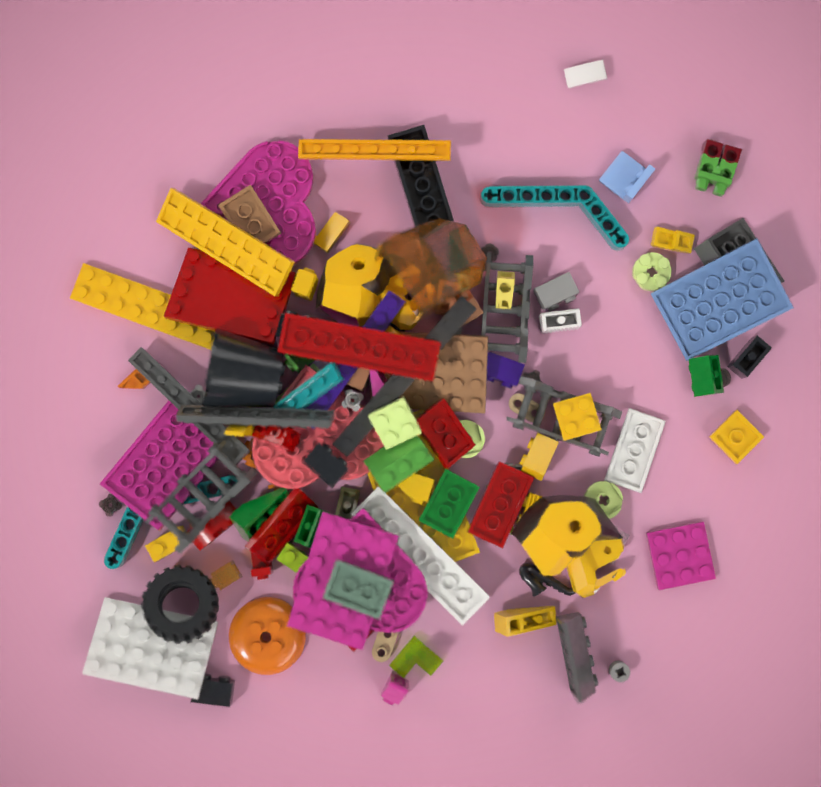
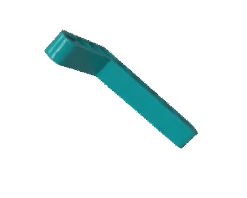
M489 186L484 188L481 193L480 201L485 207L579 206L613 250L620 251L629 243V236L589 186ZM545 192L549 193L551 199L544 200L541 194ZM566 192L569 194L570 199L563 200L560 194ZM585 192L588 194L589 199L583 200L579 194ZM488 193L492 197L491 200H488V197H486ZM510 193L513 199L510 201L505 200L503 195ZM529 193L532 199L525 200L522 194ZM591 208H599L600 214H593ZM609 222L612 225V229L606 230L603 227V223ZM616 230L617 232L611 237L610 235ZM621 238L623 241L617 244L616 240Z
M226 476L220 479L228 484L231 483V479L232 481H237V476ZM211 480L200 482L196 486L209 499L223 495L219 488L216 494L210 492L209 487L213 483ZM190 494L182 505L198 502L199 500L193 498ZM128 506L104 557V564L109 569L123 566L144 521L142 517ZM129 519H132L135 523L132 530L127 527ZM120 537L126 539L127 544L125 547L120 546ZM116 556L118 562L113 564L114 560L111 558Z

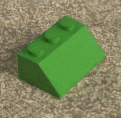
M416 435L387 450L385 447L381 448L365 459L364 463L383 492L387 493L434 461V459Z

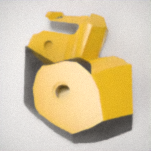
M355 244L327 260L318 287L315 311L319 306L323 305L356 317L359 327H363L390 290L405 301V304L391 323L400 330H412L418 323L417 317L428 303L433 302L436 290L429 283L412 300H407L404 296L408 294L420 279L421 271L415 267V263L382 249L364 244Z
M569 495L541 497L526 510L511 532L541 571L539 574L553 576L567 568L572 589L582 598L594 595L601 586L611 580L617 581L626 574L625 569L619 568L600 579L596 578L595 571L618 559L624 551V544L622 541L623 537L594 498Z

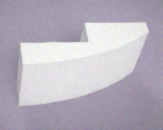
M603 60L564 69L568 88L607 79Z

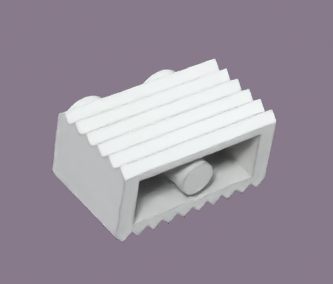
M579 308L545 312L539 315L542 334L551 333L552 331L555 333L556 331L578 330L582 326Z

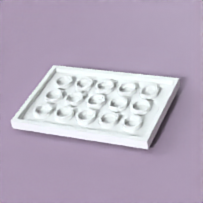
M105 597L82 674L198 700L218 622L212 623L209 632L205 631L200 639L195 638L190 643L185 641L181 642V644H175L173 641L167 642L163 640V638L158 637L150 629L143 617L141 605ZM163 610L164 615L173 622L186 621L192 617Z

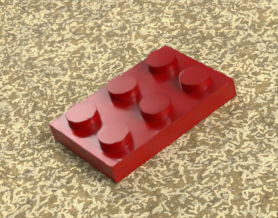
M444 398L438 400L416 419L422 431V436L445 469H449L475 446V443Z

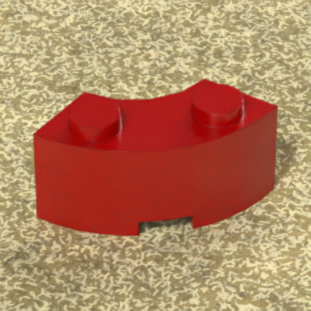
M230 501L225 504V507L213 519L209 520L204 526L203 531L193 541L199 551L212 543L233 525L229 516L233 514L236 508Z

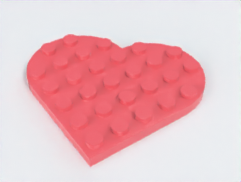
M305 365L280 400L317 372ZM342 391L329 408V410H334L335 412L331 428L321 429L316 427L313 430L310 427L289 426L301 434L294 452L287 451L278 444L254 437L252 454L257 470L268 482L281 488L297 489L308 486L319 478L303 464V460L318 443L322 446L326 444L333 450L331 454L336 458L341 457L348 463L346 467L349 469L340 480H353L368 474L370 471L364 460L379 451L384 445L374 427L348 457L332 445L365 407L360 404L359 411H353V409L348 407L344 408L342 401L345 400L346 395Z

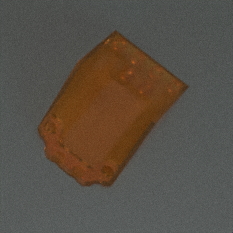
M441 218L393 235L379 244L374 257L376 262L385 256L388 257L421 311L414 319L415 324L480 285L487 258L466 224Z

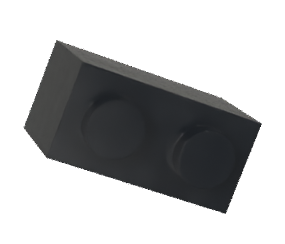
M758 335L754 336L727 367L741 379L747 378L772 347Z
M318 443L303 460V464L333 489L347 473L349 468L346 466L348 463L341 457L336 458L331 454L333 450L326 444L322 446Z
M205 673L199 699L191 698V703L230 707L233 702L235 680H230L231 677L229 676L212 678L211 674Z

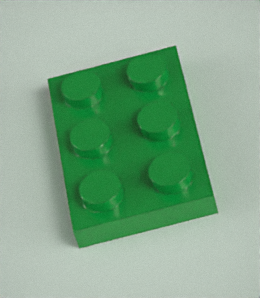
M445 469L418 521L453 539L480 487Z

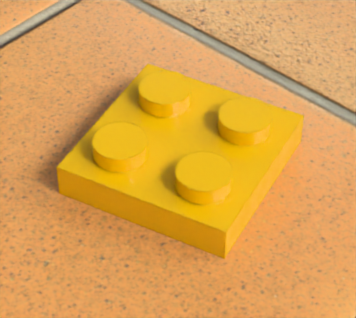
M591 393L553 403L563 441L601 431Z
M735 410L709 438L735 464H738L764 436L738 410Z

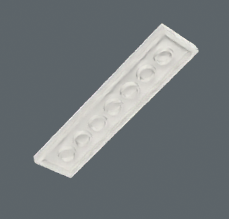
M379 486L351 514L354 517L364 507L385 531L399 535L397 544L422 571L427 583L428 592L462 626L490 598Z

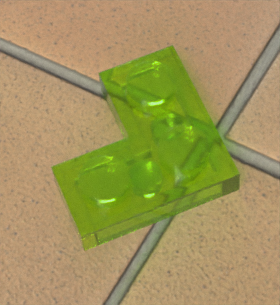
M413 635L389 666L403 678L415 664L419 665L431 676L441 665L443 659Z

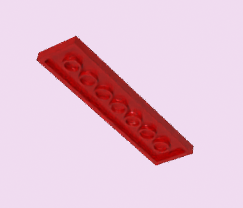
M285 313L278 352L434 382L441 342Z

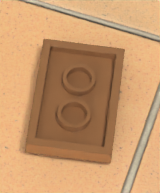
M251 185L218 205L229 222L265 244L282 234Z

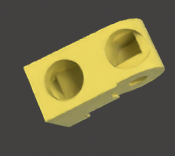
M497 271L495 308L511 309L515 272Z

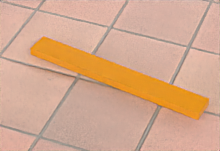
M299 139L298 159L451 161V140Z

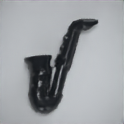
M523 563L519 568V575L531 588L533 597L547 589L543 586V582L547 586H552L553 589L558 590L559 593H564L568 596L575 594L572 587L568 588L552 576L539 574L541 571L532 563Z

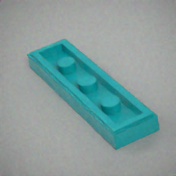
M331 362L273 407L304 409L344 380L336 364Z

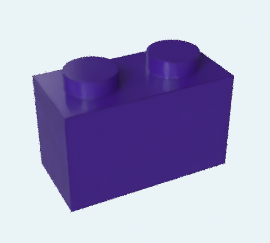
M488 352L487 381L494 383V380L502 382L501 386L509 389L517 387L525 364Z

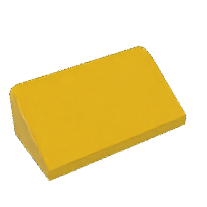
M334 212L315 238L314 244L326 253H329L349 226L350 221Z

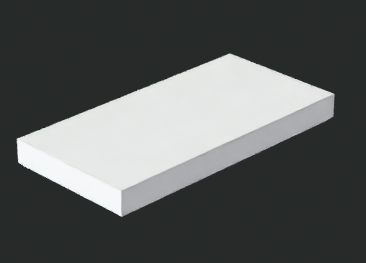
M628 408L604 481L642 493L666 421Z

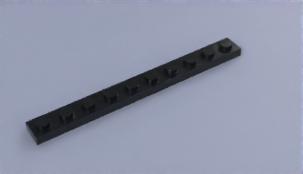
M461 295L424 339L441 342V350L477 308ZM392 374L332 445L348 457L374 427L368 414L398 400L415 378Z

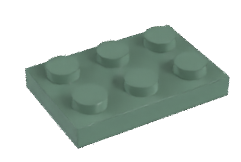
M337 559L323 598L380 619L394 580Z

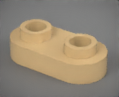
M514 394L509 399V408L514 413L519 414L521 406H515V401L520 400L522 405L525 395ZM533 400L530 402L525 419L531 423L535 419L531 415V411L538 410V403Z
M384 632L377 633L372 648V656L376 661L385 662L390 658L397 638V632H391L390 637H385ZM383 649L385 654L380 656L378 650Z

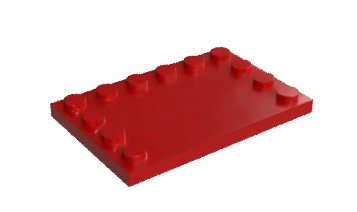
M188 247L165 310L164 318L213 331L218 328L258 342L274 345L281 313H285L292 292L291 288H293L297 274L290 271L279 296H274L202 250Z

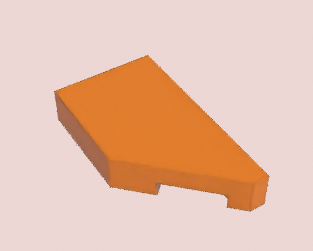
M135 369L118 387L144 389L150 382Z

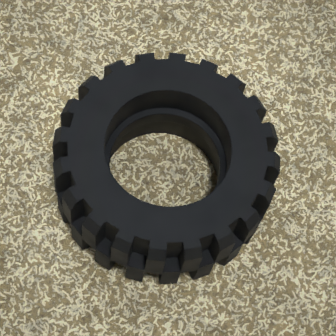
M175 565L174 569L167 567L163 569L164 572L162 574H155V579L152 582L149 581L146 585L147 591H143L142 598L144 600L141 603L143 617L150 629L158 637L163 638V640L167 642L173 641L175 644H181V642L185 641L190 643L193 642L192 639L203 637L202 634L205 631L209 632L212 623H215L217 619L216 614L219 612L218 594L210 578L207 575L205 576L201 570H194L192 566L187 565L185 568H182L181 565ZM177 588H190L199 598L198 610L186 621L173 622L164 615L162 609L165 597Z

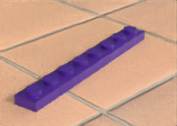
M389 290L363 328L385 332L405 304V301ZM336 364L344 380L304 409L329 410L358 368Z

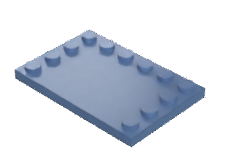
M757 238L651 293L686 361L794 308Z

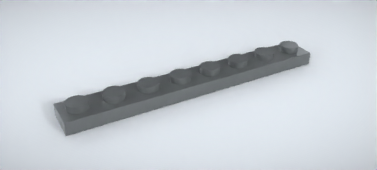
M140 347L128 360L178 410L182 405L203 406L144 348ZM193 422L213 443L216 442L219 445L225 440L227 443L221 448V451L236 465L250 452L236 436L225 435L227 428L223 424Z
M182 405L176 414L177 422L299 426L301 428L319 427L321 429L331 428L335 418L334 410Z

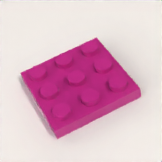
M704 522L646 533L658 590L716 579Z

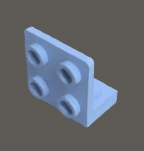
M621 151L599 181L629 204L654 172L655 168L650 164L647 168H644L624 151Z

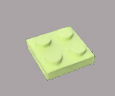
M404 397L368 414L386 450L422 433Z

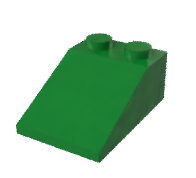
M280 488L243 503L229 518L241 537L248 542L263 523L274 513L276 508L287 498L289 493L286 488Z

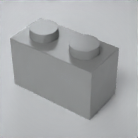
M567 272L536 287L533 292L542 310L548 309L550 312L559 307L558 304L563 301L567 304L577 299L576 295L579 293V290L570 272Z

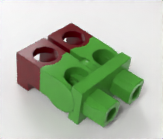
M706 139L702 145V152L694 177L696 180L695 189L706 191L708 183L715 186L712 194L722 197L732 183L742 149L727 144L723 147V143Z

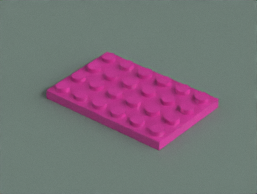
M169 400L100 482L102 487L144 520L150 516L148 511L155 504L159 506L179 485L176 481L184 473L188 475L209 454L208 449L214 444L193 423L177 422L176 414L179 410ZM214 456L206 465L211 469L218 458ZM199 470L190 481L197 486L205 474ZM183 487L174 497L183 504L191 492ZM170 503L162 509V512L169 519L177 511ZM156 517L149 522L158 531H161L165 526Z
M323 511L287 626L363 650L373 617L327 600L323 596L337 559L386 577L399 535Z

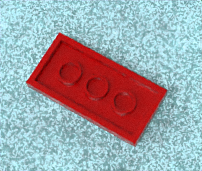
M498 461L467 533L503 549L534 477Z
M294 489L250 538L245 547L268 566L297 533L307 505L316 508L318 506L301 489Z

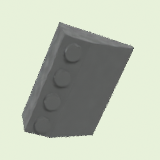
M744 218L710 237L695 247L694 250L703 264L706 265L756 239ZM765 252V254H766L768 260L770 261V263H771V265H772V267H773V269H774V271H775V273H776L778 279L780 280L781 283H783V282H784V279L782 278V276L780 275V273L778 272V270L776 269V267H775L774 264L772 263L771 259L769 258V256H768L767 253Z
M576 612L556 616L570 692L578 703H582L596 692L595 686H598L596 674L592 673L591 667H594L593 656L588 653V647L591 646L589 636H585L584 628H587L584 616L581 617V614Z

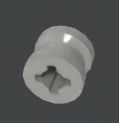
M618 660L610 664L609 674L615 681L625 682L630 677V669L624 662Z

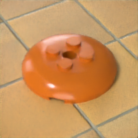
M275 597L257 598L242 606L233 617L229 628V645L235 659L245 669L260 675H274L287 670L299 659L305 646L306 632L287 626L293 609L288 602ZM269 632L272 637L271 641H264L261 637L262 633Z

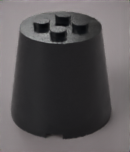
M216 328L205 383L207 393H204L202 405L273 407L277 395H280L283 382L279 381L280 376H283L286 363H283L284 353H279L276 347Z

